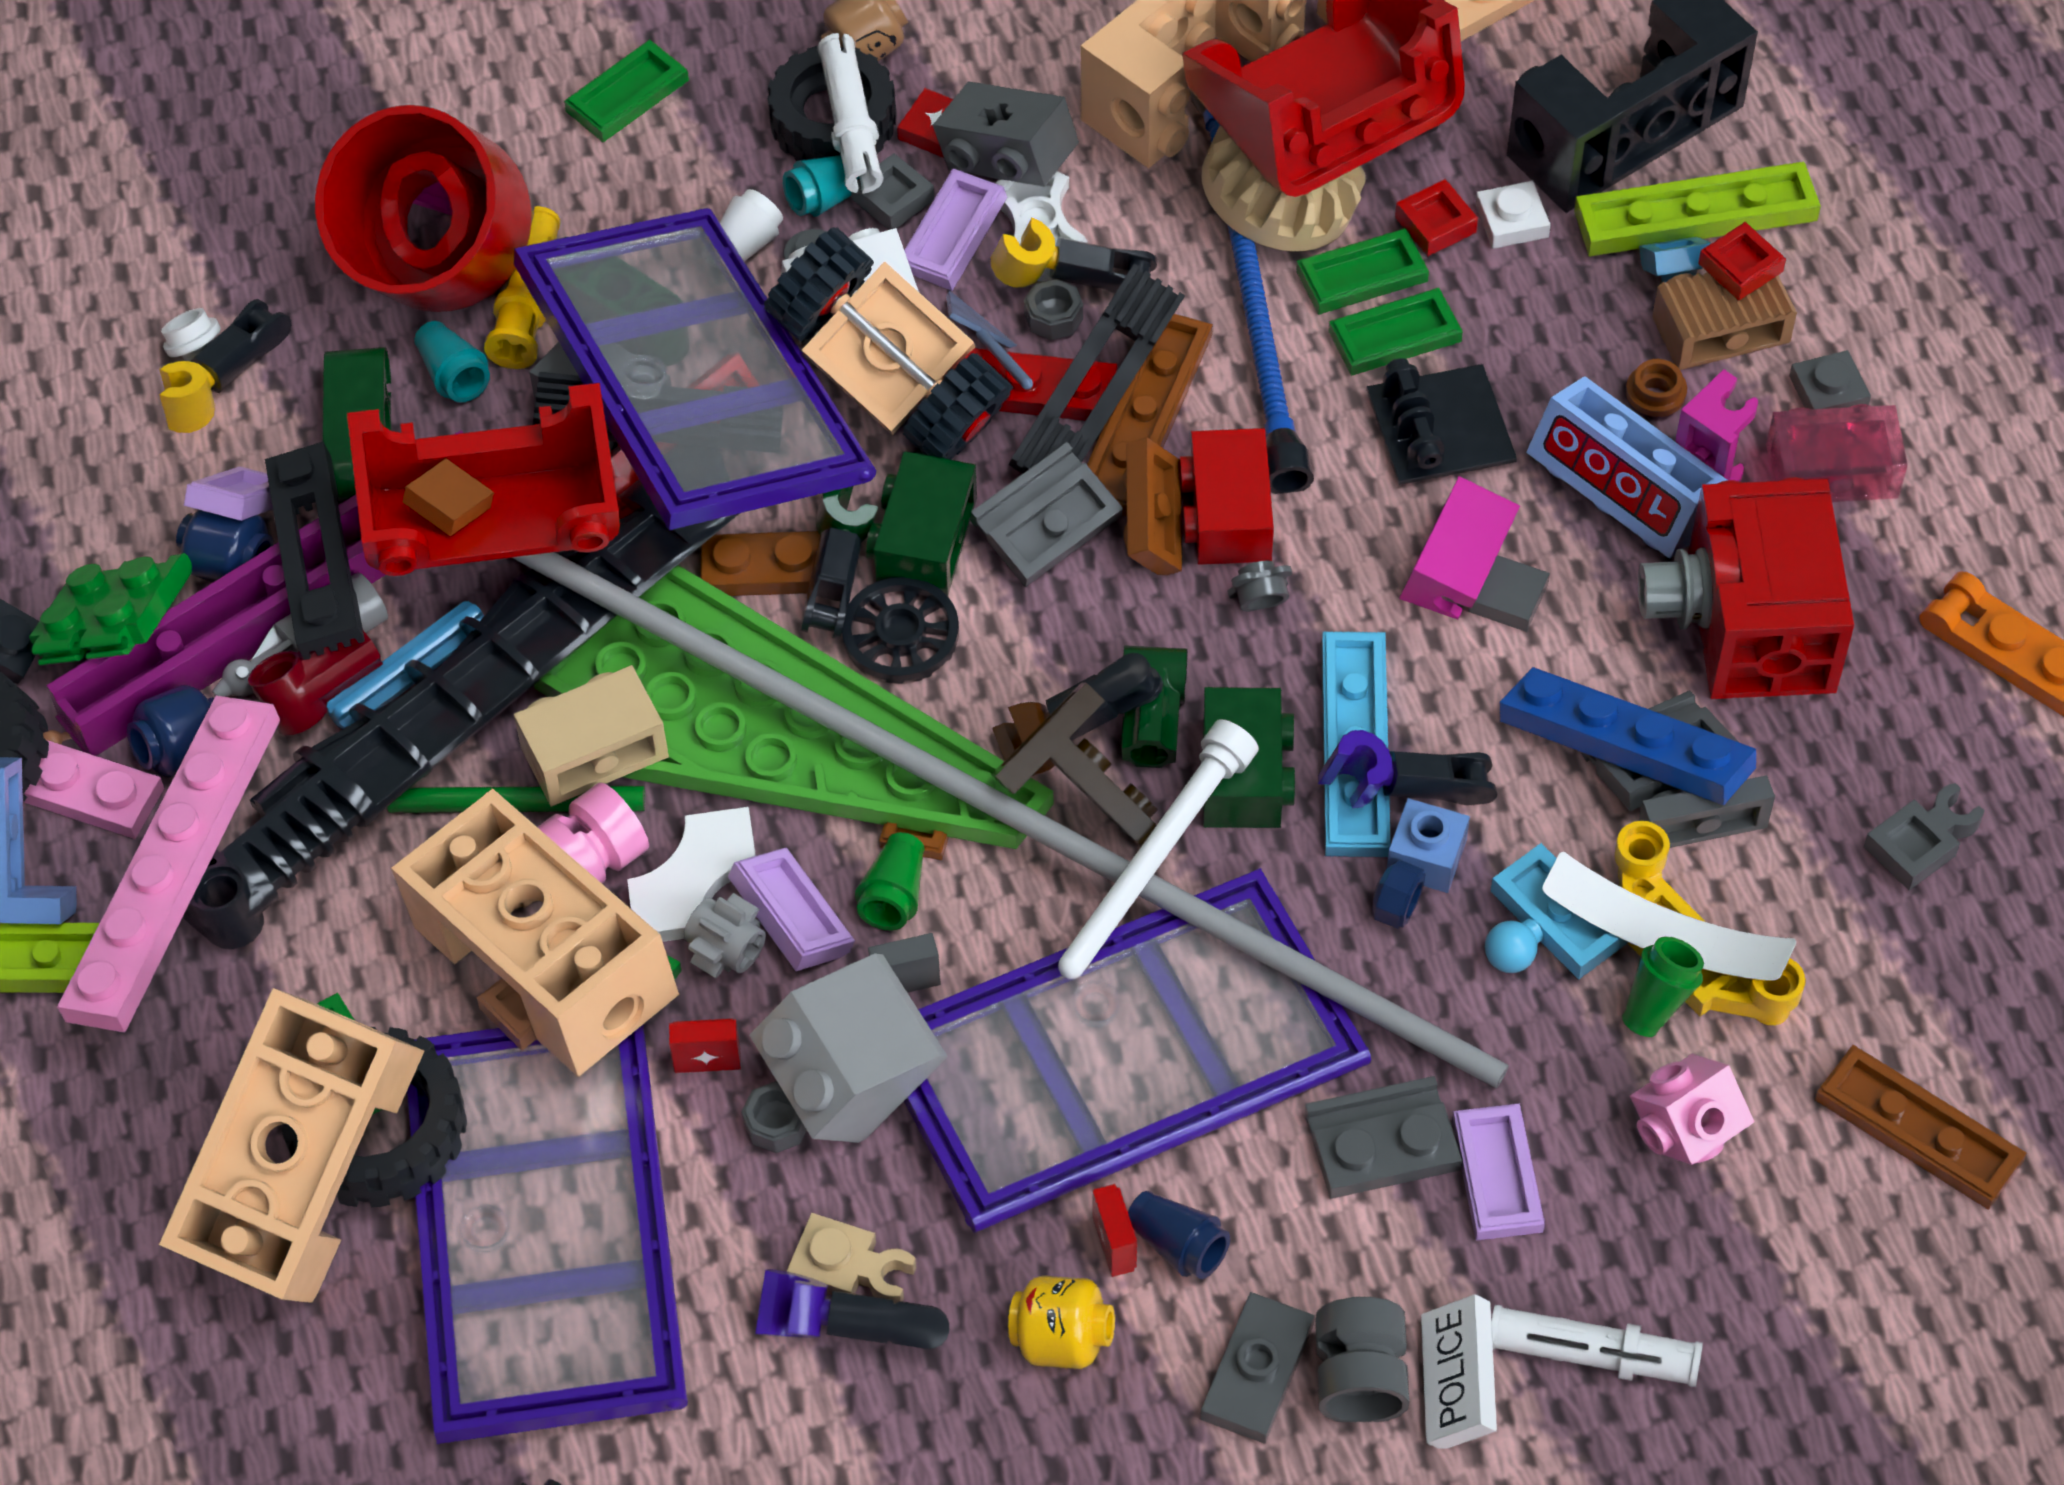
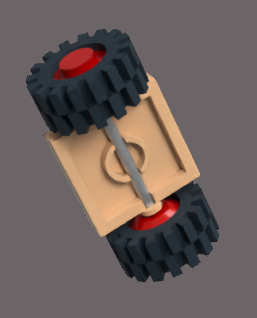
M830 228L827 233L823 232L819 235L815 243L811 242L804 249V253L791 262L790 269L781 274L777 280L779 283L771 288L768 293L769 298L764 302V309L800 342L812 338L802 349L803 355L892 436L907 421L908 424L903 429V435L927 456L952 460L969 442L971 443L977 437L982 428H985L991 422V417L999 412L1003 406L1002 403L1011 394L1010 391L1013 389V386L977 353L970 354L966 359L965 357L975 348L974 341L885 261L865 282L864 278L870 274L874 260L839 228Z

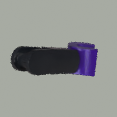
M1354 730L1345 734L1318 775V784L1331 785L1337 776L1341 774L1355 777L1359 785L1350 797L1352 809L1362 808L1369 804L1381 786L1383 787L1384 796L1438 799L1462 805L1491 803L1498 795L1495 784L1489 782L1487 773L1492 769L1493 765L1491 757L1486 753L1428 754L1389 751L1381 739L1373 733L1364 730Z
M765 1270L755 1332L757 1335L818 1338L820 1337L823 1325L827 1326L826 1335L885 1344L890 1341L897 1345L923 1349H934L941 1346L949 1335V1320L940 1308L902 1301L894 1303L893 1299L834 1290L832 1298H826L828 1286L819 1280L787 1271Z

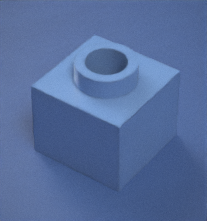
M1408 798L1389 848L1387 868L1399 860L1424 869L1426 874L1425 887L1448 893L1467 841L1470 816Z

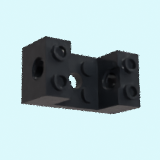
M1653 0L1650 6L1648 26L1651 27V34L1644 45V53L1646 55L1642 59L1641 78L1633 83L1627 82L1618 86L1609 97H1606L1562 54L1542 66H1534L1528 69L1515 82L1506 156L1565 213H1568L1575 208L1576 196L1603 192L1744 107L1758 31L1724 0Z

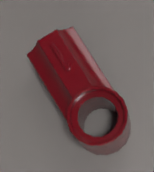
M364 630L365 642L358 643L356 638L350 639L351 646L344 647L343 643L340 642L337 643L338 650L331 652L327 646L324 647V654L319 656L314 650L310 652L311 658L306 660L303 659L300 651H283L266 658L251 671L248 683L260 702L274 705L280 718L276 728L280 734L285 736L295 735L313 727L327 713V702L383 665L380 653Z

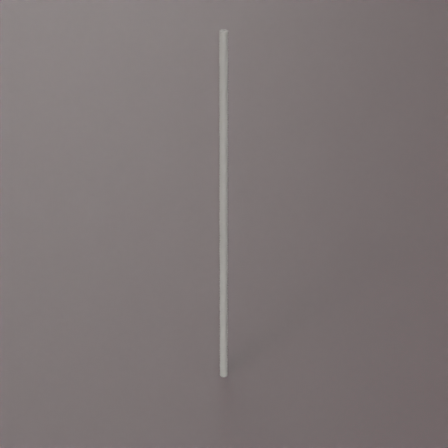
M555 552L512 557L1114 883L1130 863L1125 858ZM1156 875L1151 877L1139 894L1145 900L1496 1089L1506 1075L1509 1068L1508 1064Z

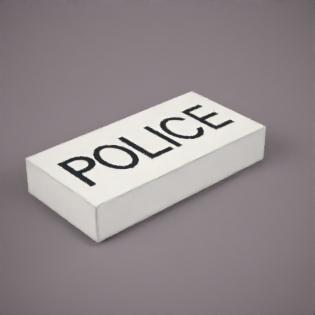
M1474 1294L1421 1314L1426 1443L1436 1448H1450L1496 1432L1490 1301Z

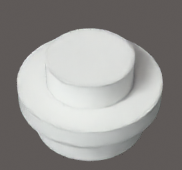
M203 308L189 310L175 317L162 328L161 332L166 339L163 348L169 357L182 356L185 361H191L219 334L221 327L217 319L209 318Z

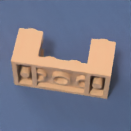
M1136 0L1081 45V120L1148 169L1163 156L1172 157L1183 148L1189 136L1188 115L1185 114V106L1188 103L1190 91L1186 88L1188 84L1185 78L1182 53L1216 37L1232 45L1240 55L1253 62L1305 35V5L1307 0Z
M491 789L391 867L414 928L454 964L471 951L474 952L516 990L522 998L536 1039L578 1077L679 995L661 935L494 789ZM534 901L543 902L540 910L531 916L515 917L511 915V912L520 907L526 908Z
M273 988L159 1245L282 1300L312 1303L320 1290L341 1242V1239L325 1233L321 1229L375 1107L393 1113L398 1112L424 1050L306 999ZM288 1124L296 1132L298 1146L295 1154L288 1161L276 1164L267 1155L265 1148L266 1138L276 1126Z

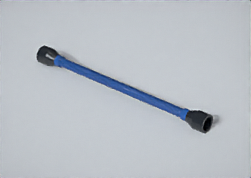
M1189 88L1191 102L1204 118L1205 128L1210 132L1212 142L1220 124ZM1228 225L1266 420L1264 428L1266 432L1270 490L1274 494L1304 491L1313 483L1314 474L1309 450L1296 434L1294 421L1289 417L1255 243Z

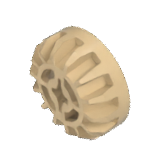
M1219 126L1203 162L1202 184L1206 197L1215 212L1226 224L1242 236L1263 246L1278 250L1308 251L1332 243L1345 231L1361 200L1360 193L1365 184V172L1359 166L1305 195L1298 197L1287 196L1265 180L1225 130Z

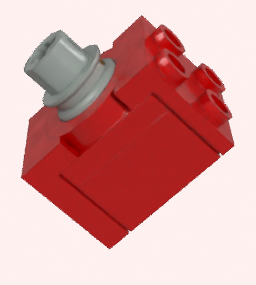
M1790 477L1780 481L1742 483L1736 480H1727L1717 484H1702L1688 553L1684 549H1677L1674 562L1640 563L1638 570V600L1641 616L1644 619L1676 617L1680 629H1687L1691 623H1698L1701 641L1704 645L1703 654L1711 699L1837 693L1855 625L1849 601L1850 597L1828 479L1805 480L1799 477Z

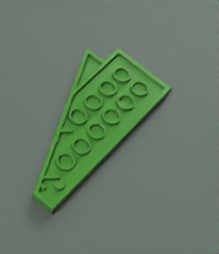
M679 565L674 567L639 597L1031 809L1045 815L1053 806V790L1030 777L1015 794L1009 793L991 775L1004 762L1003 760ZM619 615L534 685L536 690L547 697H556L585 685L590 679L606 672L614 673L631 665L634 667L663 722L669 757L623 776L624 778L881 825L887 824V822L896 823L897 828L930 834L937 830L947 834V837L1017 849L1027 837V835Z

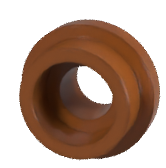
M1650 359L1641 363L1630 374L1626 385V396L1631 406L1640 413L1652 417H1664L1677 412L1683 406L1687 396V383L1682 372L1674 363L1664 359ZM1659 388L1662 389L1664 392L1658 393L1650 391L1649 389Z

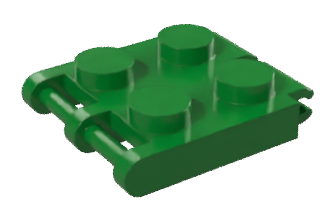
M185 553L174 554L166 562L155 563L151 557L144 556L131 561H124L118 569L103 571L98 564H87L76 568L67 577L66 584L51 606L42 613L39 623L29 636L33 643V655L39 654L40 657L43 656L42 659L38 660V664L42 666L80 661L85 653L87 659L127 655L135 644L146 643L191 575L192 563L188 555Z

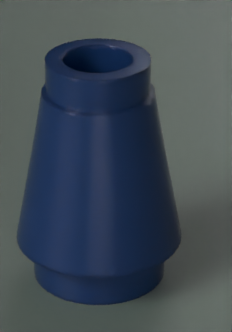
M1148 1190L1140 1193L1128 1210L1133 1229L1183 1277L1193 1274L1199 1279L1207 1278L1219 1267L1228 1251L1230 1233L1221 1228L1220 1219L1214 1215L1165 1197L1157 1196Z

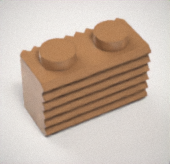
M1706 272L1703 275L1697 273L1694 276L1688 273L1680 274L1669 279L1667 282H1662L1657 287L1652 317L1674 364L1680 370L1790 343L1797 312L1779 276H1776L1738 301Z

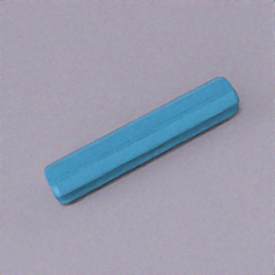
M463 601L382 661L383 665L328 701L327 712L332 721L343 730L355 723L349 714V709L356 703L363 704L376 711L396 699L415 684L405 671V664L413 659L422 662L433 670L451 656L467 637L460 628L459 622L466 616L480 621L484 617L483 612L476 604Z

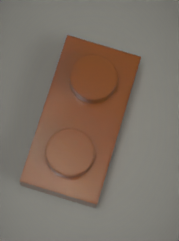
M1147 437L1126 443V469L1123 474V484L1127 493V525L1124 528L1123 535L1127 556L1157 575H1171L1181 572L1180 459Z
M818 531L714 534L702 544L701 579L729 596L807 594L820 535Z

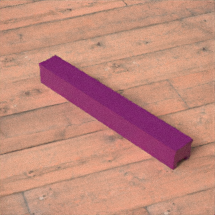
M460 430V431H458V432L455 433V434H460V433H464V432H463L462 430ZM354 495L338 505L351 576L360 572L372 584L385 576V574L369 566L365 561L357 497ZM319 518L299 529L309 591L330 585ZM279 542L169 609L148 641L143 644H135L129 654L88 659L46 685L57 712L56 720L82 752L97 756L126 738L127 726L130 722H133L134 710L140 702L181 685H189L201 691L222 678L223 671L230 662L238 659L249 661L254 657L273 624L291 614Z

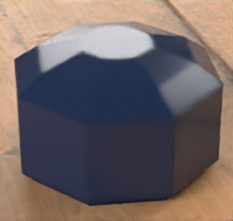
M1399 860L1385 870L1374 891L1372 911L1375 920L1397 929L1404 927L1409 922L1424 887L1426 875L1424 869Z

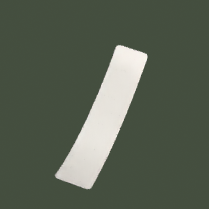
M1565 852L1559 853L1542 886L1543 892L1551 899L1614 936L1641 948L1654 945L1660 937L1678 938L1690 944L1700 953L1704 960L1703 969L1726 975L1775 981L1781 977L1797 943L1794 938L1771 937L1741 932L1677 913L1610 882Z

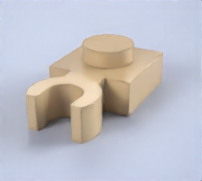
M811 1213L787 1272L807 1276L825 1283L828 1286L827 1294L832 1295L833 1290L855 1294L858 1286L862 1285L870 1288L874 1297L893 1299L894 1303L899 1301L903 1302L904 1300L903 1288L890 1285L883 1278L892 1270H900L914 1275L916 1258L909 1252L901 1249H888L881 1253L873 1252L876 1245L875 1233Z

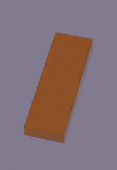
M1854 1044L1819 1088L1815 1097V1101L1988 1210L2022 1165L2027 1155V1152Z

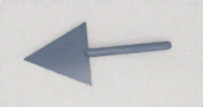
M949 290L946 295L949 318L977 331V338L1021 387L1026 390L1030 389L1033 386L1032 379L999 343L1009 348L1017 346V344Z

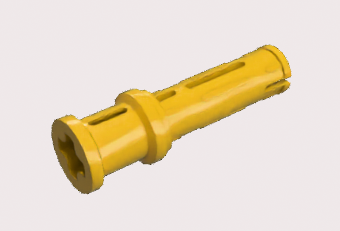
M534 207L528 245L556 240L560 228L558 214L546 207ZM516 269L509 278L506 289L499 293L495 299L493 313L497 319L494 330L490 331L486 336L484 352L491 361L499 366L509 369H524L533 365L537 359L538 344L535 337L537 329L544 324L546 319Z

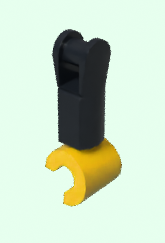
M1031 217L1021 236L1020 244L1014 236L1002 234L991 256V268L995 276L1002 283L1011 287H1027L1034 284L1042 276L1045 269L1048 268L1050 269L1051 279L1116 293L1127 275L1115 273L1113 268L1127 270L1128 274L1135 263L1140 267L1139 271L1150 273L1157 268L1158 259L1154 254L1147 251L1109 248L1061 237L1058 238L1055 244V239L1050 229L1042 221Z
M254 299L245 306L228 328L191 361H177L161 367L159 370L165 390L159 395L168 429L178 433H190L200 430L209 424L215 413V403L211 389L220 393L252 363L277 347L290 333V317L282 312L272 314L269 312L267 303Z

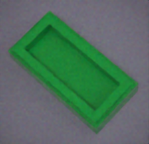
M649 39L564 100L565 112L604 143L688 82V70Z
M1406 228L1298 260L1296 265V272L1318 315L1426 283L1429 278V270Z
M1440 288L1329 321L1328 329L1351 376L1385 366L1398 358L1408 359L1462 342L1463 331Z

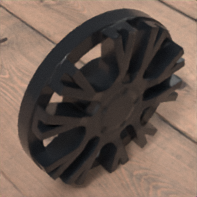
M905 577L880 580L862 589L849 603L842 630L843 643L854 665L864 674L866 672L874 677L884 679L886 683L903 684L904 681L909 680L920 681L932 676L934 671L952 658L959 638L957 611L950 598L942 590L929 582ZM904 591V603L889 606L886 604L883 594ZM921 594L927 598L918 610L913 605ZM869 602L880 613L876 616L865 609L864 606ZM941 608L948 619L929 623L924 618ZM854 621L870 624L875 628L870 633L852 635ZM926 634L947 636L946 640L926 637ZM876 641L878 643V645L872 647L864 653H862L859 650L860 648L872 644ZM922 648H930L936 654L923 662L917 652ZM883 654H889L893 657L891 666H885L874 661ZM911 655L912 666L901 667L900 657Z

